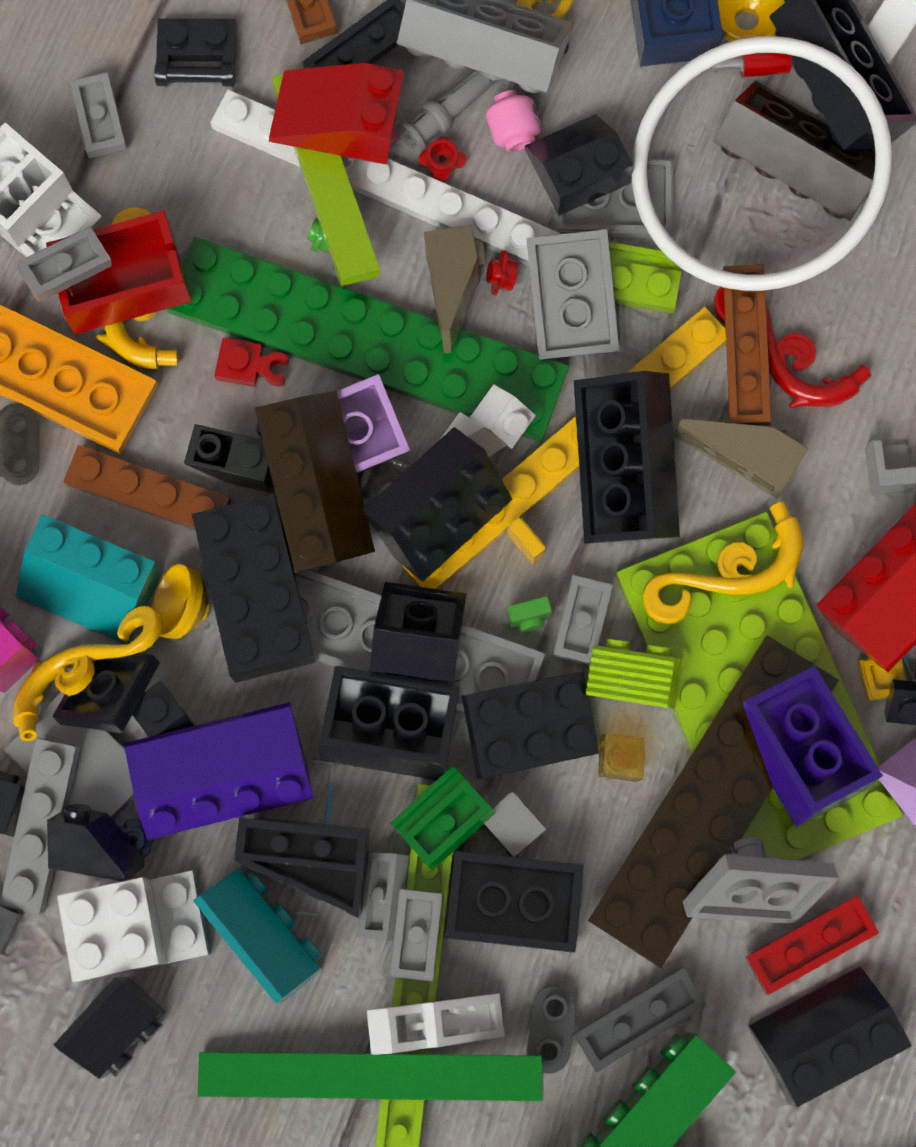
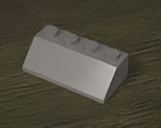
M406 0L397 44L407 47L410 53L417 56L432 55L444 59L447 65L454 68L462 69L469 67L481 71V74L488 79L496 81L506 79L518 83L519 87L525 91L532 93L543 91L547 93L555 80L574 23L504 0Z

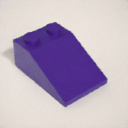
M816 666L743 702L774 791L796 827L864 792L883 777Z

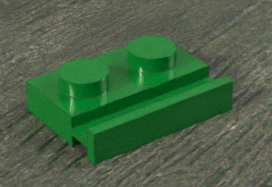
M452 766L391 822V825L433 871L496 812L461 773Z

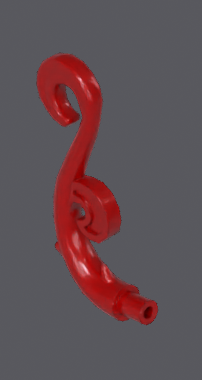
M720 287L713 300L714 311L717 317L725 323L724 288ZM766 303L769 373L776 384L787 395L794 398L789 403L790 408L802 406L832 407L846 402L860 392L859 387L872 376L864 365H860L849 375L843 374L838 380L823 378L822 382L825 385H814L797 378L788 369L785 357L793 355L796 358L792 365L793 370H806L815 361L817 351L815 345L807 336L799 333L788 334L776 343Z

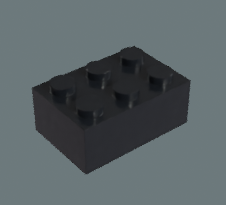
M453 427L362 511L393 557L423 582L513 499L485 449Z
M455 851L446 939L576 952L584 865Z

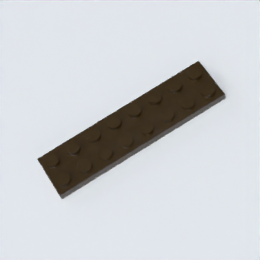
M767 635L590 915L587 920L588 922L655 966L663 967L693 918L686 916L682 902L724 854H731L730 846L734 847L733 843L742 839L773 788L743 702L816 665ZM816 666L832 692L839 680Z

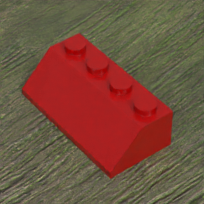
M916 503L816 604V607L836 632L886 672H889L916 645Z

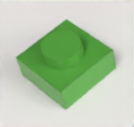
M548 596L507 606L506 615L510 629L520 627L521 632H529L544 627V620L550 619L552 610Z

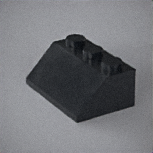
M335 666L319 742L320 761L438 780L446 772L460 687Z
M861 966L747 1025L788 1104L795 1107L809 1102L912 1046L892 1007Z

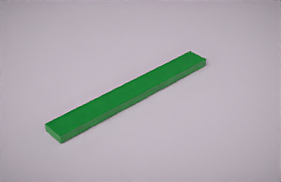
M199 1052L197 1097L544 1101V1055H371L364 1053Z

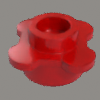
M439 137L429 145L427 151H423L419 155V163L423 167H428L434 173V179L446 182L455 169L465 166L466 156L464 153L458 152L456 146L449 138ZM445 157L446 161L440 162L439 158Z
M502 250L499 257L491 259L487 267L486 281L492 284L491 294L495 296L498 294L499 289L511 291L516 282L517 260L508 258L507 250Z

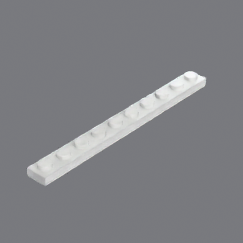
M227 89L210 122L212 129L300 167L293 146L269 142L275 110ZM341 156L352 190L441 229L472 225L474 240H482L483 247L498 254L502 250H507L508 258L516 259L517 262L528 267L529 259L526 238L561 234L388 159L387 165Z

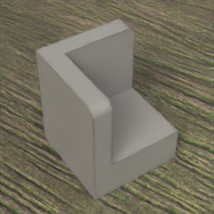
M872 439L865 448L871 496L912 492L916 488V467H910L907 446L905 444L882 446L881 439Z
M512 792L492 808L496 813L483 824L510 857H517L546 830L516 794Z

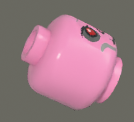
M508 90L497 94L494 97L495 103L485 113L492 140L497 147L506 148L508 153L524 150L525 145L536 141L535 138L542 130L534 101L528 95H517L516 90Z

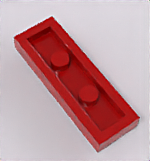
M855 895L745 956V959L765 995H770L879 934V931L859 896Z

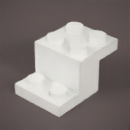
M7 123L0 127V235L25 257H28L47 248V242L69 237L88 227H91L92 230L97 229L105 222L96 210L73 192L63 171Z
M191 870L155 879L141 877L58 895L57 899L72 983L116 973H129L210 955L203 914L193 902L199 896L195 871Z

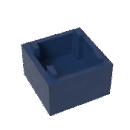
M630 0L640 67L691 61L704 52L720 46L722 43L723 32L717 0Z

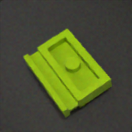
M609 242L615 304L674 314L681 268L661 250Z

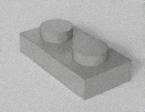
M108 72L70 81L83 141L89 159L127 150Z
M91 227L81 230L17 262L19 273L38 303L111 267V258Z
M572 575L553 657L590 665L593 645L599 644L612 584Z
M368 852L358 937L394 941L399 889H406L408 855Z
M399 889L390 977L433 981L442 894Z

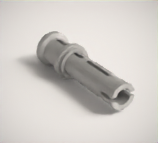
M474 69L436 101L425 102L422 105V111L408 123L405 121L401 122L397 127L400 137L412 151L421 154L425 150L427 142L439 132L442 134L446 133L450 129L451 120L498 81L488 79L481 74V71Z

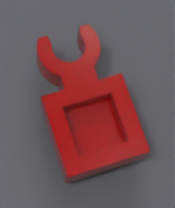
M222 338L214 376L217 381L251 387L256 386L257 377L259 376L264 377L273 386H283L285 384L284 376L273 374L271 369L277 364L288 366L289 359L287 355L279 352L271 353L267 357L262 356L263 347L261 344Z

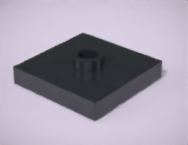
M137 653L125 657L93 660L94 675L92 681L84 690L76 695L68 696L64 694L52 717L60 725L123 733L160 664L153 654Z

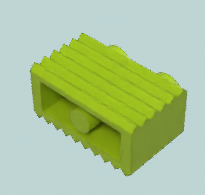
M608 638L606 639V646L593 645L586 695L664 708H675L682 658L671 657L672 648L647 645L646 653L630 650L631 642Z

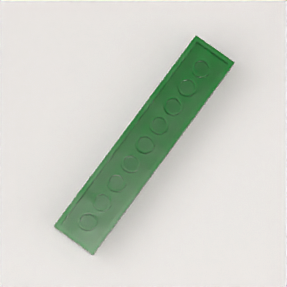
M197 237L193 238L182 265L192 302L166 309L167 313L255 344H261L272 350L362 381L379 374L383 386L387 390L456 414L461 412L469 418L491 387L496 385L515 396L536 415L521 436L542 443L567 376L569 365L551 359L539 360V355L464 329L460 330L453 351L444 354L438 320Z

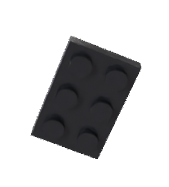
M584 671L461 695L477 779L600 754L589 696L586 695L587 686Z

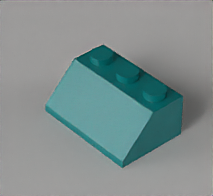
M42 514L24 551L15 597L123 644H129L135 630L130 635L129 641L124 642L118 638V627L131 610L140 606H147L163 571L155 561Z
M237 869L200 894L193 902L276 1004L285 1002L323 969L317 962L323 956L308 937L300 941L290 928L296 922L280 903L273 908L264 894L269 889L254 871L246 875L243 870Z

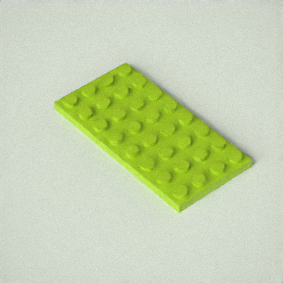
M767 512L616 572L615 577L645 647L647 648V645L672 648L671 657L682 658L675 708L672 709L691 754L760 644L768 635L839 680L832 694L877 767L880 765L796 576L792 588H788L786 581L783 580L777 586L764 592L749 595H727L686 585L670 584L659 592L660 599L666 605L678 603L682 598L683 590H687L691 594L689 612L683 620L675 624L656 622L648 616L644 609L642 596L645 586L650 579L657 575L685 572L721 577L717 568L718 557L722 550L732 543L744 542L753 547L757 555L756 566L753 572H749L746 567L741 565L737 567L739 574L754 575L768 568L776 559L779 547L772 548L777 534ZM878 780L864 792L796 827L774 788H772L742 838L759 837L763 841L766 857L774 856L778 859L799 860L900 818L903 815L897 802L881 781Z

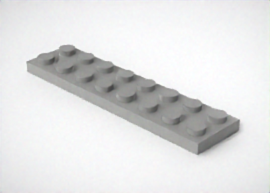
M311 570L296 572L295 576L316 662L332 668L341 666L386 674L370 670L373 629L382 595ZM211 602L205 621L218 626L213 603ZM462 625L454 682L443 680L431 681L422 677L401 674L394 676L459 686L456 712L465 715L461 695L535 681L545 653Z

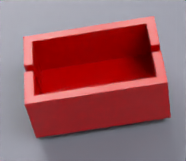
M162 210L94 229L95 235L111 258V267L58 293L63 315L74 334L192 302L174 233L165 211ZM65 238L47 242L46 246L49 247Z

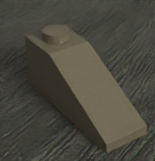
M472 225L424 232L426 257L444 354L453 351L479 282L478 265L485 264L482 240H474Z
M682 418L673 435L775 498L779 497L809 449L802 445L803 441L796 434L784 429L780 432L774 427Z

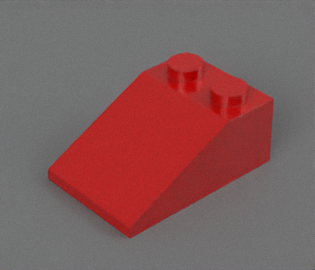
M368 63L285 70L271 125L269 142L387 165L404 71Z

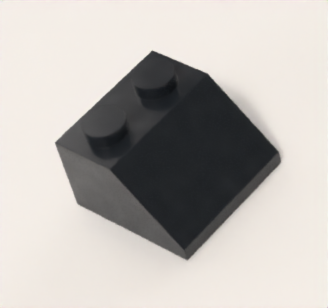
M597 114L525 145L524 148L558 216L625 187L631 181L633 164L618 134Z
M385 582L373 629L370 670L384 672L389 675L401 674L422 677L431 681L443 680L454 682L467 593Z
M114 977L53 1045L61 1053L98 1079L105 1078L110 1073L117 1077L133 1060L134 1057L129 1054L133 1047L140 1040L147 1044L162 1028L163 1024L159 1019L166 1011L130 977Z

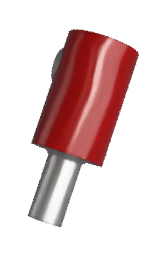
M780 53L743 55L714 65V72L740 70L742 78L789 74L791 71V55Z

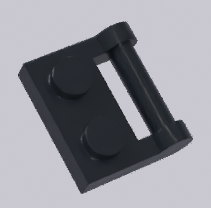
M158 18L157 52L154 69L156 86H169V82L222 83L223 87H235L236 19ZM170 62H222L221 67L170 66Z

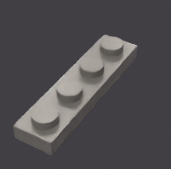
M43 738L35 739L0 899V905L37 914L45 913L54 869H48L47 820L62 812L64 807L68 806L80 746Z

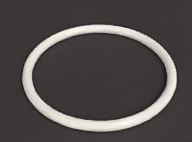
M757 36L735 40L710 49L692 59L680 68L655 95L644 114L635 138L632 153V190L640 218L650 237L671 261L696 278L717 286L744 291H764L796 285L819 275L842 260L855 248L875 221L888 190L892 169V145L887 119L875 93L864 78L851 65L823 47L807 41L778 36ZM749 54H789L815 62L831 71L852 90L865 110L871 125L875 144V171L868 198L861 213L844 236L831 248L805 264L789 270L761 275L731 273L714 268L682 249L668 234L655 212L647 179L648 153L655 128L665 109L677 93L691 80L714 65Z

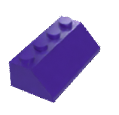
M290 702L124 743L135 803L147 840L313 799L310 773Z

